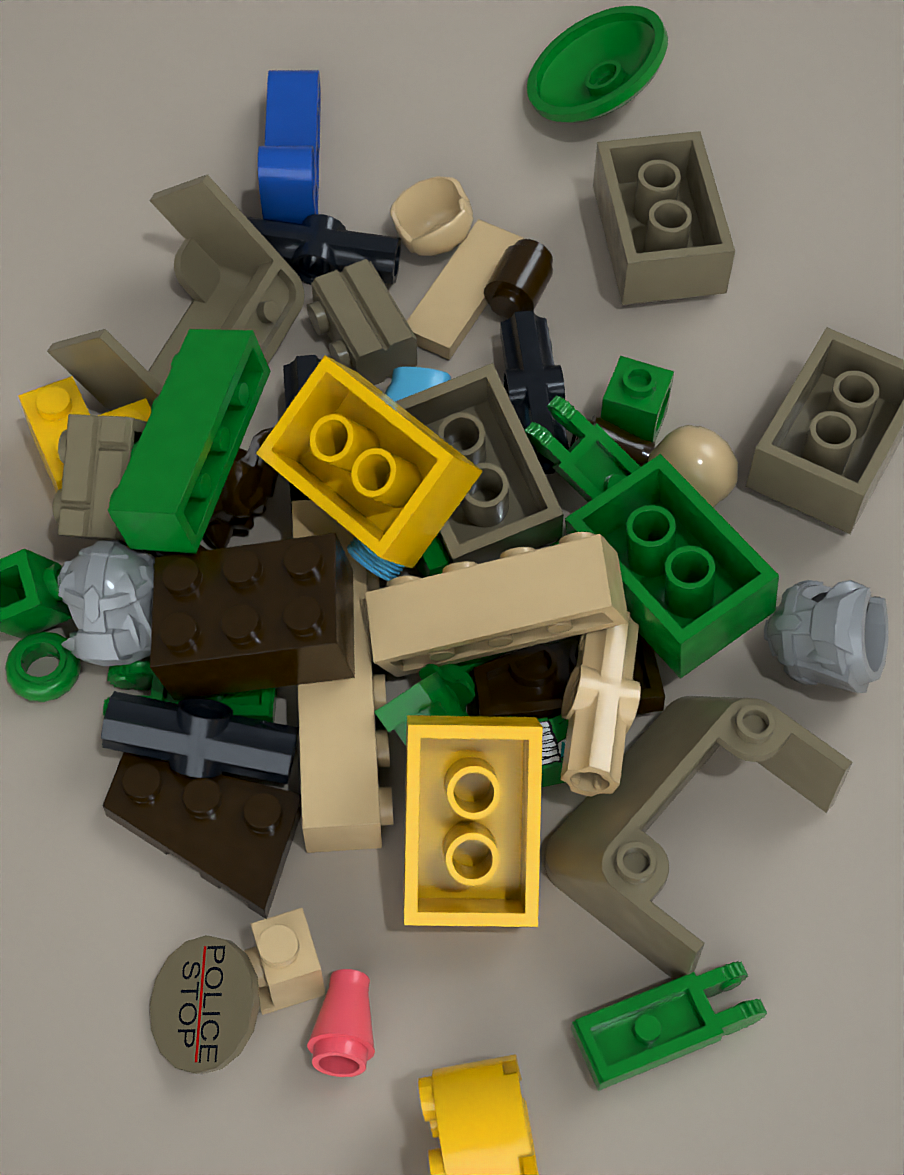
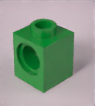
M620 355L603 396L600 417L644 440L656 442L667 414L674 371Z

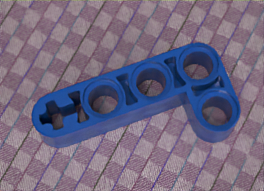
M319 70L268 71L265 146H259L258 182L263 219L302 224V221L307 216L318 214L321 122Z

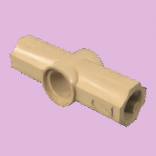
M628 611L629 623L581 634L577 665L570 675L563 697L561 714L562 718L568 719L569 722L560 779L570 786V791L585 796L613 794L620 785L625 737L632 726L639 706L641 686L640 682L633 680L639 624L632 620Z

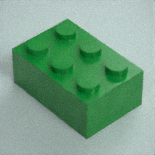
M661 454L565 518L566 535L576 532L601 534L616 550L619 558L627 611L630 612L632 620L639 624L638 633L680 679L776 611L779 574Z

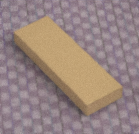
M480 219L477 220L468 233L467 238L460 244L407 320L417 338L418 347L448 360L451 359L488 304L484 296V289L503 253L509 246L525 238Z

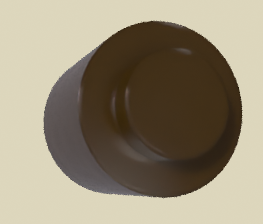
M521 239L514 245L509 246L503 253L484 289L486 301L491 309L500 317L509 319L514 312L534 311L553 274V257L543 244L531 239Z

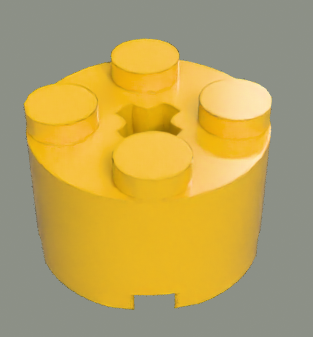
M516 1054L432 1070V1076L418 1078L425 1122H430L433 1138L439 1137L441 1146L440 1148L428 1150L431 1175H539L527 1103L524 1097H522L519 1081H522Z

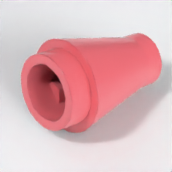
M340 969L334 971L330 976L329 989L307 1044L308 1050L313 1054V1067L324 1074L336 1077L360 1075L366 1070L367 1061L373 1058L375 1054L368 993L370 979L363 972L353 969Z

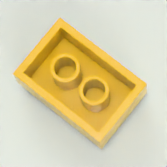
M324 355L256 452L260 458L377 556L411 569L416 565L483 472V470L358 372Z
M407 715L403 882L404 925L538 927L543 726L536 717Z

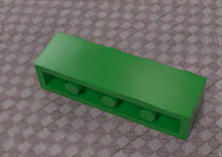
M188 330L179 352L172 359L171 370L160 395L153 401L151 414L141 437L133 445L130 461L123 477L110 497L108 512L129 549L197 553L271 372L253 330Z

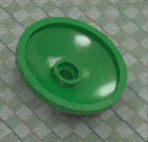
M619 6L592 14L566 29L544 49L530 71L527 81V95L535 110L544 118L552 121L579 123L600 118L627 104L651 82L665 57L668 46V34L662 20L654 11L645 7Z

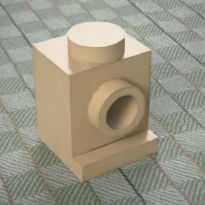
M303 908L250 923L256 946L246 949L244 952L248 955L258 976L262 1015L326 995L321 966Z

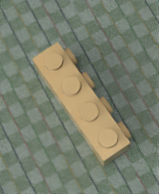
M576 532L560 538L559 544L537 550L531 547L508 549L500 554V559L481 564L468 561L452 563L442 569L443 573L425 578L416 576L396 577L388 581L385 588L365 592L373 662L396 677L417 673L426 664H435L438 667L456 664L629 623L618 553L601 534L595 535L590 532Z

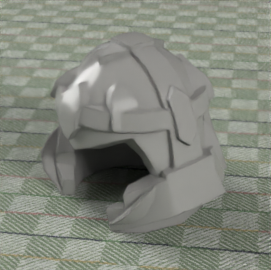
M120 540L97 541L94 545L78 551L79 555L63 564L57 578L59 586L58 596L62 597L63 602L68 605L71 616L78 628L77 631L69 633L70 638L61 644L62 647L72 651L71 654L76 658L100 666L126 665L150 656L155 557L143 550L129 549L127 543Z
M852 580L838 582L833 588L824 586L823 582L801 581L793 587L787 588L782 594L781 603L779 606H776V611L765 622L764 639L768 641L772 656H778V661L784 664V672L794 681L805 685H817L818 682L856 693H866L869 683L880 679L886 663L888 647L886 600L881 597H871L870 588Z

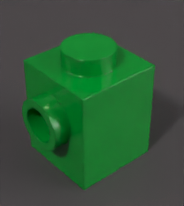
M25 548L0 559V632L23 639L30 634L39 633L72 619L68 605L63 602L62 597L58 596L59 586L57 578L62 567L59 563Z

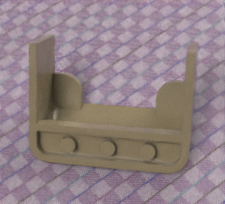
M208 174L156 192L149 200L185 238L175 255L174 271L179 284L194 299L150 369L147 371L106 329L52 343L47 351L109 411L145 398L150 407H152L154 399L160 395L169 375L172 359L179 352L189 329L253 330L267 364H269L303 307L304 287L298 274Z
M684 696L671 702L623 756L620 785L613 794L587 796L553 834L546 847L544 865L546 874L552 884L673 980L695 971L705 943L652 902L666 884L669 874V860L661 845L645 832L720 745L742 760L759 763L826 813L833 806L853 763L774 705L761 699Z

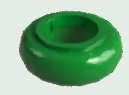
M39 632L30 634L15 644L8 654L5 671L7 681L16 694L29 701L47 702L58 699L71 690L79 678L81 661L80 658H76L71 654L72 651L62 647L61 644L67 638L58 633ZM54 657L60 660L57 668L46 676L35 677L27 674L30 665L39 658Z

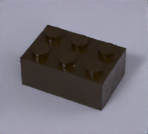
M336 533L198 551L197 553L155 557L150 668L174 700L355 678L353 568Z

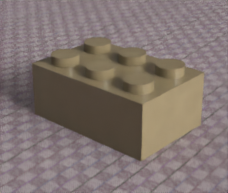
M701 131L597 142L593 189L622 305L727 293L735 248Z
M826 327L756 446L746 487L851 534L904 436V360Z
M493 363L395 401L483 470L438 533L451 564L464 561L481 564L500 559V554L508 549L516 547L537 549L562 538L564 513Z

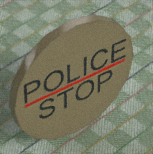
M205 935L184 942L168 956L155 979L150 1001L151 1032L160 1053L175 1068L194 1074H205L223 1069L242 1053L254 1032L260 1006L258 976L248 955L233 941Z

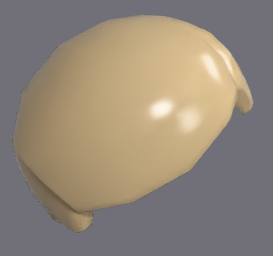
M436 176L418 181L404 190L391 205L390 215L402 244L411 253H417L419 256H435L452 251L467 238L474 219L470 201L460 182L453 177Z
M685 425L678 427L667 434L649 455L648 462L661 454L712 507L725 499L738 482V460L728 442L714 431L702 426Z

